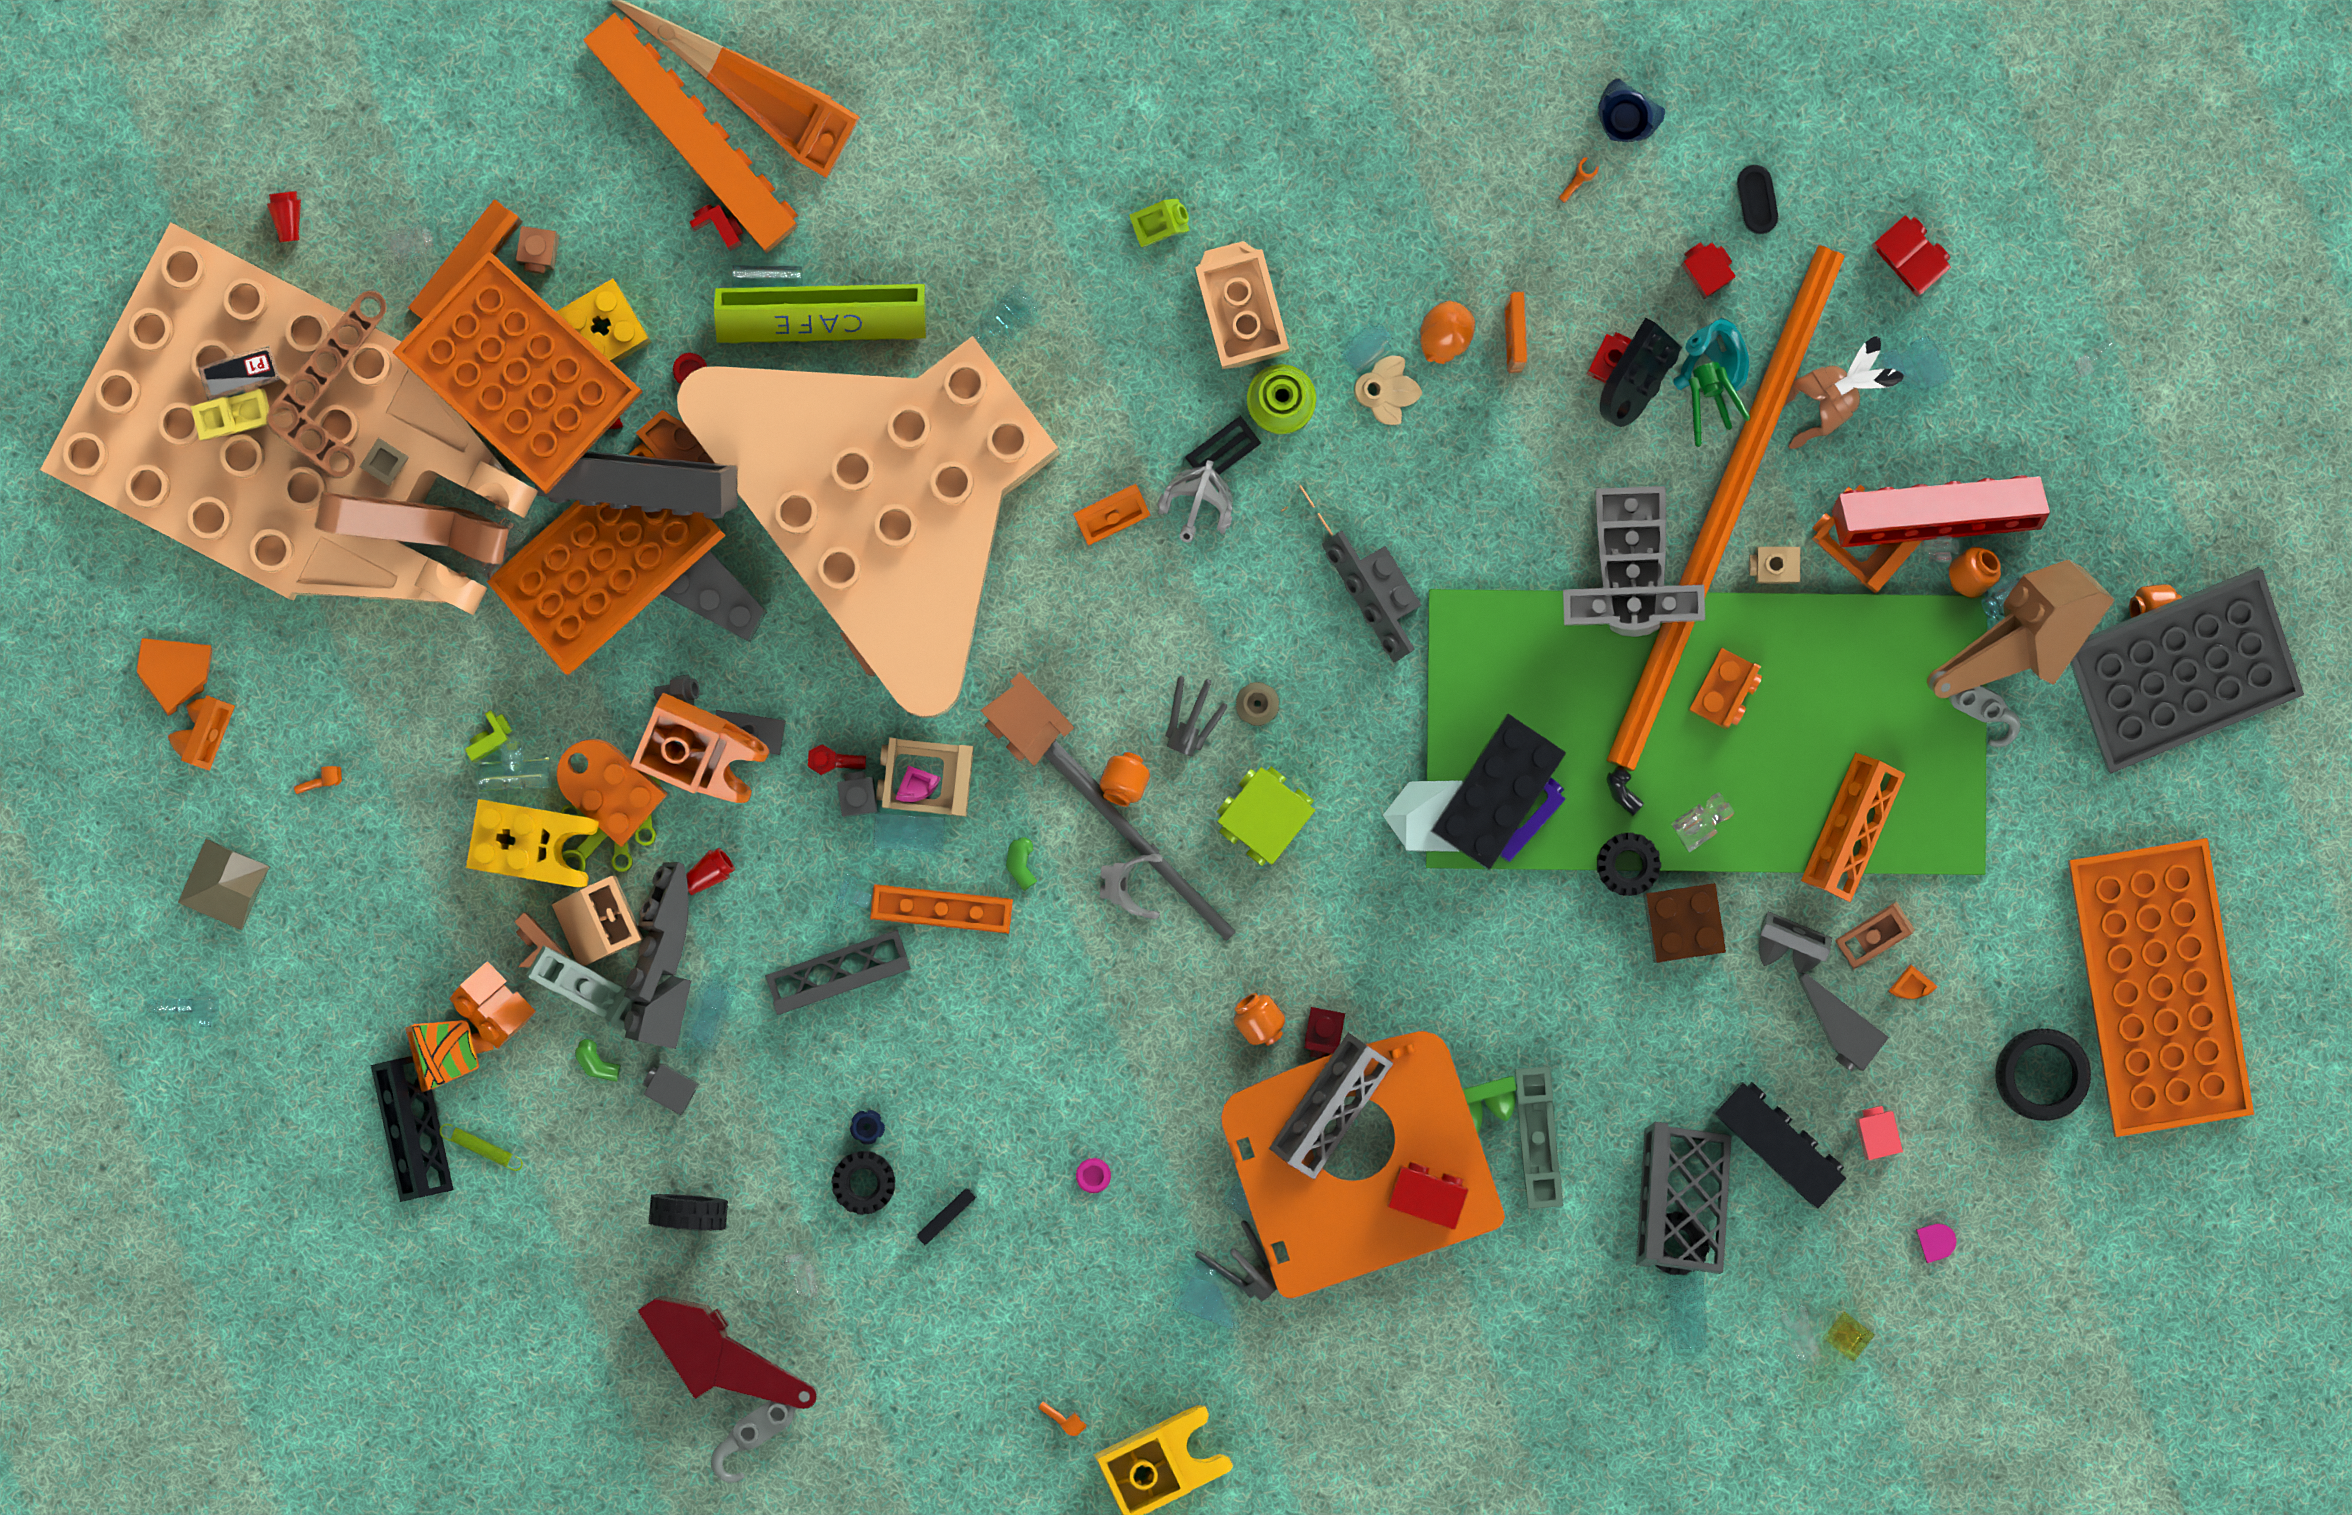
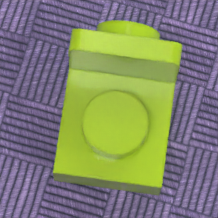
M1177 198L1162 200L1129 215L1140 247H1147L1175 234H1183L1189 231L1187 210Z
M492 710L485 713L495 732L490 734L488 730H485L469 740L472 745L465 748V751L472 762L476 763L512 742L507 734L513 732L503 714L496 716Z

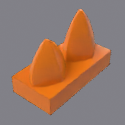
M206 695L205 698L194 700L186 705L190 719L195 724L193 730L176 731L168 735V739L173 749L182 757L181 761L210 771L235 706Z

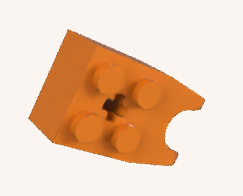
M662 693L630 767L693 794L699 792L730 802L745 803L750 800L752 790L733 774L729 763L738 759L763 762L768 758L770 750L761 740L728 720L666 693ZM675 741L681 742L682 746L675 743Z

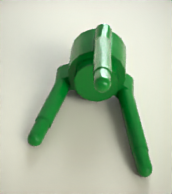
M1711 362L1693 370L1694 378L1688 381L1692 391L1695 446L1700 447L1702 444L1700 392H1703L1704 397L1714 396L1727 430L1732 429V424L1721 395L1724 391L1723 385L1745 421L1750 420V415L1728 379L1725 367H1720L1718 362Z

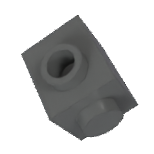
M865 772L844 774L845 781L837 782L842 817L879 813L874 778H866Z

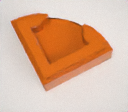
M1910 964L1888 992L1899 998L1916 999L1929 995L1938 986Z

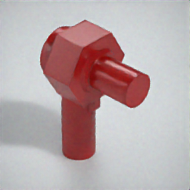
M821 744L808 751V767L821 776L836 768L866 769V755L836 754V752Z

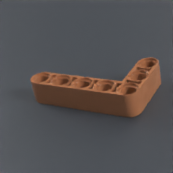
M375 291L363 292L356 298L276 399L266 416L267 425L274 434L333 478L341 479L352 472L355 466L354 453L306 414L383 318L387 304L383 296ZM365 299L375 300L380 307L379 314L374 317L365 316L360 310V303ZM351 326L357 331L358 340L354 344L346 345L339 340L338 331L342 327ZM324 353L332 355L336 360V368L331 372L321 371L316 364L318 356ZM307 381L312 384L315 391L311 399L301 400L296 396L294 388L298 382ZM278 409L288 410L293 417L292 424L286 428L276 426L272 419L273 413ZM314 431L320 436L321 444L317 449L308 450L302 445L301 435L304 432ZM339 452L347 456L349 466L345 471L337 472L330 467L329 458L333 453Z
M331 492L321 493L315 523L316 529L330 533L448 546L473 559L494 564H502L509 532V528L466 509Z

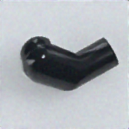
M1617 766L1612 774L1609 772L1606 778L1611 795L1617 803L1634 816L1645 803L1625 786L1631 779V774L1622 766Z

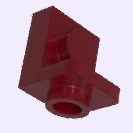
M1311 1007L1303 1046L1304 1049L1310 1050V1057L1323 1058L1336 1051L1340 1045L1346 1013Z

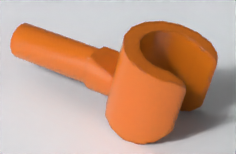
M1588 157L1583 158L1576 167L1575 177L1558 197L1562 202L1566 203L1584 181H1591L1596 176L1599 166L1591 174H1586L1582 170V165L1588 160Z
M321 767V778L294 786L295 793L300 794L314 788L327 787L334 784L335 786L339 785L342 781L341 767Z
M1042 1402L1038 1407L1039 1410L1054 1419L1068 1435L1077 1436L1087 1427L1075 1412L1066 1419L1061 1413L1045 1402Z

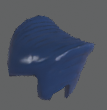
M1614 79L1607 85L1598 105V116L1605 133L1610 140L1618 142H1635L1648 138L1661 125L1666 113L1664 107L1654 103L1621 79Z

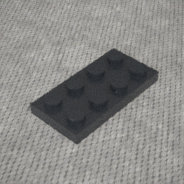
M1506 714L1430 832L1485 869L1490 870L1567 752L1510 714Z

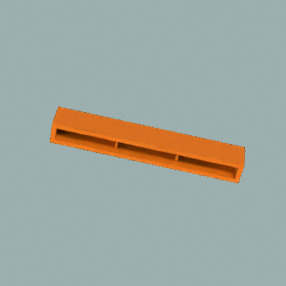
M613 13L586 36L583 41L766 254L769 253L798 228L794 221L798 216L797 213L785 200L779 204L771 193L775 188L763 174L756 177L748 168L753 162L740 147L734 151L729 146L726 140L730 136L717 121L712 125L703 115L708 110L695 95L690 98L685 95L680 89L685 84L671 68L666 72L660 66L658 61L662 57L649 42L645 46L641 44L635 37L640 31L630 19L625 16L621 20L616 13Z

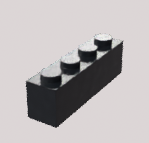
M1740 1082L1712 1113L1814 1208L1819 1209L1845 1181L1846 1177L1841 1173L1844 1169L1843 1165L1830 1154L1824 1158L1815 1149L1818 1142L1805 1130L1798 1134L1789 1125L1793 1119L1779 1106H1776L1774 1110L1763 1101L1767 1095L1753 1082L1748 1086Z

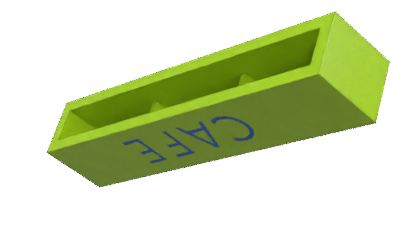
M925 284L715 288L714 318L716 342L737 344L740 342L773 343L784 341L926 338Z

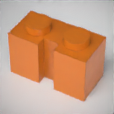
M487 961L456 989L449 1000L454 1004L456 1011L461 1016L471 1021L484 1040L492 1043L499 1049L530 1020L536 1010L517 991L513 994L504 985L507 981Z

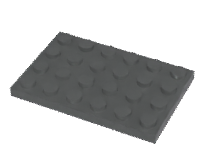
M2260 567L2091 634L2070 662L2102 758L2110 774L2304 695L2264 572Z

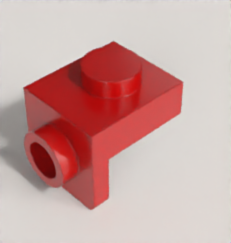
M708 204L693 213L695 219L689 223L694 231L713 222L729 251L742 245L738 236L744 234L734 216L727 219L720 205L713 208L711 204Z

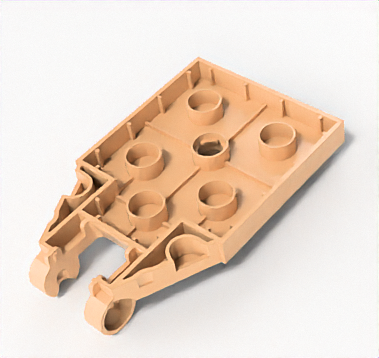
M171 222L40 469L294 601L297 595H327L364 599H400L418 602L450 603L471 615H474L487 590L486 587L467 578L466 573L461 572L459 574L405 546L404 541L337 534L316 529L315 523L321 493L331 492L423 504L435 480L438 477H444L496 504V509L501 511L503 508L522 518H525L538 493V490L512 477L482 441L474 428L392 353L401 341L376 328L373 329L306 414L354 453L355 466L348 476L338 479L327 475L274 434L268 425L200 441L191 406L219 399L230 393L239 394L240 390L247 393L264 389L270 408L345 312ZM351 326L342 327L338 331L339 340L346 345L354 344L358 340L357 331ZM264 350L269 352L275 371L274 377L234 388L214 396L211 395L204 369ZM324 353L317 357L316 364L321 371L331 372L336 368V360L332 355ZM307 381L298 382L294 388L296 396L301 400H308L314 396V387ZM278 409L272 416L273 422L280 428L290 426L293 421L292 414L286 409ZM306 431L301 435V443L306 449L314 450L320 446L321 439L316 432ZM378 438L409 457L391 486L386 485L360 468V465ZM336 452L330 456L329 465L333 470L342 472L348 468L349 461L345 454Z

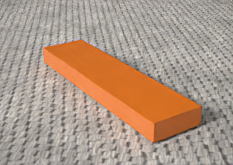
M874 884L870 919L1009 934L1013 899Z

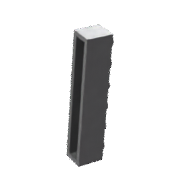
M587 451L547 494L535 484V489L538 490L536 496L549 497V501L555 503L568 502L570 499L579 500V504L584 506L599 505L600 502L610 503V507L614 509H626L634 505L641 506V511L658 512L662 508L672 509V514L690 515L693 512H703V517L722 518L725 516V512L738 507L737 466Z

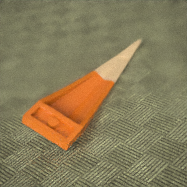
M611 0L613 5L660 40L726 95L798 162L825 178L831 174L860 116L833 101L832 97L629 2Z

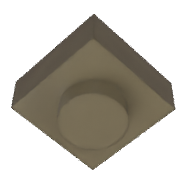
M378 438L360 465V468L386 485L391 486L409 457Z

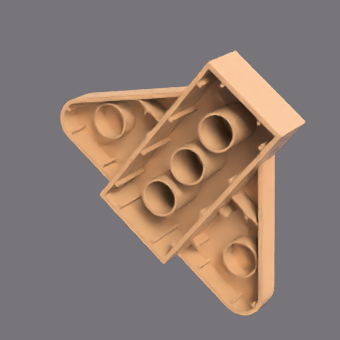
M973 336L918 378L720 366L703 367L692 372L681 384L677 402L678 411L684 423L715 464L737 466V493L897 703L909 714L921 718L938 717L948 712L958 701L962 690L1002 498L1059 456L1057 445Z

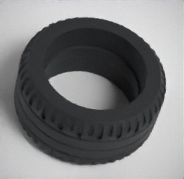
M2032 1029L2018 1034L2005 1045L1996 1064L1995 1078L2002 1099L2014 1112L2033 1120L2051 1121L2069 1115L2083 1102L2091 1083V1068L2083 1048L2069 1035L2054 1029ZM2036 1045L2056 1047L2066 1055L2072 1067V1081L2067 1093L2061 1099L2051 1104L2040 1105L2028 1101L2020 1094L2015 1083L2014 1072L2019 1057L2024 1051Z

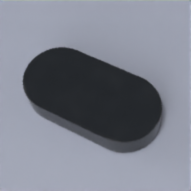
M1750 165L1745 167L1738 175L1737 190L1745 227L1754 234L1762 235L1770 232L1778 222L1777 204L1772 178L1768 170L1760 165Z

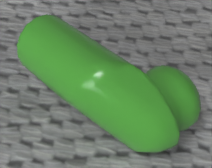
M1026 837L1012 841L1008 847L1006 868L1023 891L1037 882V879L1026 866L1028 855L1033 851V843Z
M584 1039L580 1041L578 1048L575 1050V1057L585 1073L591 1077L617 1082L621 1065L601 1061L596 1053L597 1044L593 1040Z

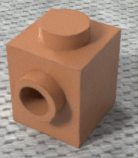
M521 226L516 261L524 266V271L544 274L545 269L555 270L559 234L552 230Z

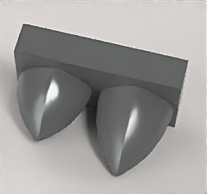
M1769 911L1767 912L1762 923L1759 940V955L1763 966L1777 961L1786 953L1789 947L1793 949V963L1799 974L1813 969L1821 961L1826 962L1831 951L1832 937Z

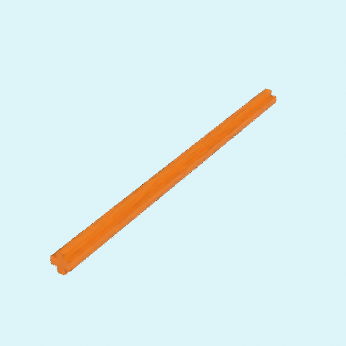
M1818 245L1749 411L1750 420L1745 421L1678 586L1704 585V596L1706 597L1845 258L1840 252ZM1695 621L1664 622L1662 624L1608 755V762L1622 766L1630 771L1635 770Z

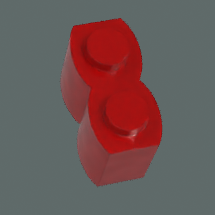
M1905 215L1871 246L1914 295L1918 297L1951 268L1947 262L1950 256L1940 244L1936 243L1933 246L1924 236L1927 230L1917 218L1909 219Z

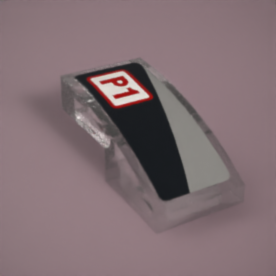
M270 345L198 368L208 401L241 394L244 390L280 380Z

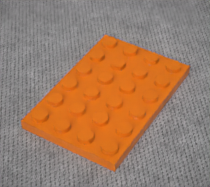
M489 250L392 352L545 494L560 481L642 394V390Z
M643 442L628 454L656 458ZM577 500L486 582L559 668L568 676L726 535L710 518L703 517V512H693L690 515L672 514V509L662 508L658 512L641 511V506L631 505L630 508L614 509L610 507V503L600 502L599 505L584 506L580 505L579 500Z

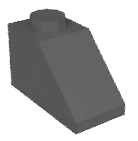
M671 976L656 987L651 1002H633L631 1010L625 1017V1037L676 1049L691 980Z

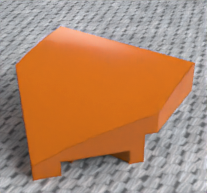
M142 638L137 675L141 679L143 686L149 690L168 716L177 711V707L196 693L200 694L204 691L203 685L207 683L212 646Z

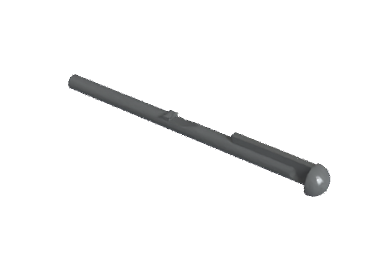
M1055 739L1044 753V756L1142 856L1160 854L1158 848L1154 844L1150 845L1104 798V792L1101 790L1100 785ZM1163 857L1160 862L1148 861L1225 941L1234 935L1236 931Z

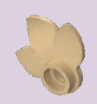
M1388 356L1378 360L1374 364L1371 373L1361 375L1354 385V395L1361 405L1371 408L1375 418L1386 425L1401 424L1402 412L1400 407H1406L1415 403L1422 395L1421 388L1414 380L1408 376H1402L1405 359L1400 356ZM1369 384L1376 386L1377 393L1375 396L1369 394L1367 390Z

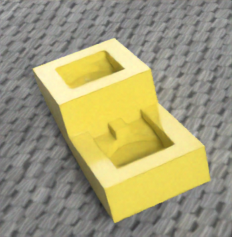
M264 389L229 398L223 397L191 406L200 441L266 426V416L270 409Z

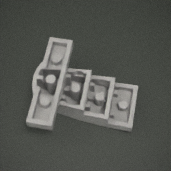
M1666 486L1596 489L1597 528L1603 588L1563 590L1564 626L1609 624L1610 630L1622 636L1639 637L1649 635L1660 629V624L1664 622L1705 621L1704 585L1664 586Z

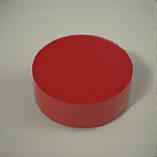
M685 353L675 360L673 375L675 380L681 385L692 372L708 366L700 355Z

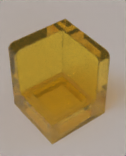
M1843 1311L1822 1339L1847 1359L1854 1362L1875 1334Z

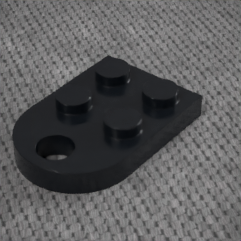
M1646 317L1606 381L1601 394V416L1618 427L1631 424L1641 415L1651 398L1658 393L1663 378L1668 370L1676 364L1679 352L1682 349L1657 323Z

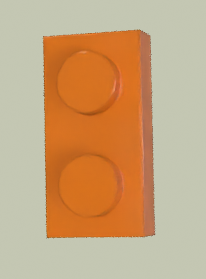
M1136 483L1073 513L1088 546L1151 516Z

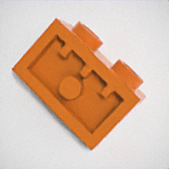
M1721 648L1689 711L1725 730L1730 727L1731 723L1737 726L1747 708L1741 705L1747 692L1753 695L1763 676L1757 674L1761 666L1756 663L1752 664Z

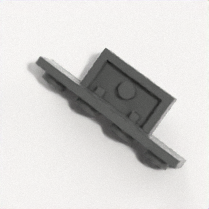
M1343 531L1336 533L1325 541L1322 547L1326 552L1329 562L1335 566L1344 581L1346 590L1354 597L1362 610L1365 621L1371 625L1381 642L1383 650L1390 656L1391 660L1397 662L1414 651L1415 648L1397 620L1420 607L1421 603L1387 547L1384 546L1360 560Z

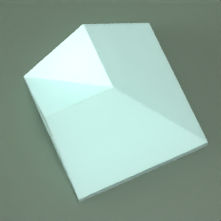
M1462 781L1409 782L1383 816L1406 848V851H1458L1430 832V830Z

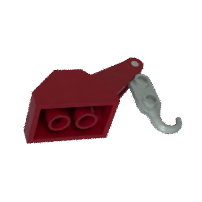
M660 1295L637 1310L694 1399L715 1386L769 1400L740 1419L725 1441L720 1443L713 1451L711 1467L714 1474L720 1480L733 1483L745 1477L744 1473L734 1475L724 1470L723 1460L732 1452L756 1448L788 1427L793 1421L795 1410L799 1408L808 1409L817 1401L818 1394L813 1385L806 1383L730 1338L725 1331L729 1324L718 1308L712 1311L709 1305Z

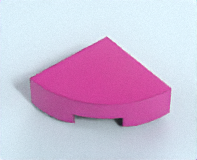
M908 765L897 792L896 800L915 802L930 796L938 787L941 777Z

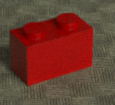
M1411 1161L1408 1167L1400 1165L1387 1206L1455 1230L1469 1191L1467 1187L1462 1186L1463 1179L1447 1173H1443L1442 1178L1429 1175V1167Z

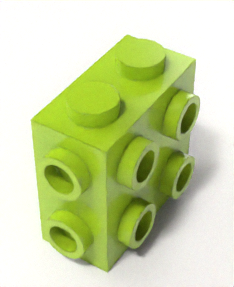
M1272 766L1267 771L1262 767L1257 772L1250 769L1238 784L1243 790L1234 800L1228 796L1216 811L1221 815L1217 823L1222 828L1218 832L1234 845L1238 840L1250 848L1246 854L1261 866L1265 862L1272 866L1316 811L1311 807L1314 800L1299 788L1293 792L1286 787L1284 782L1287 778Z

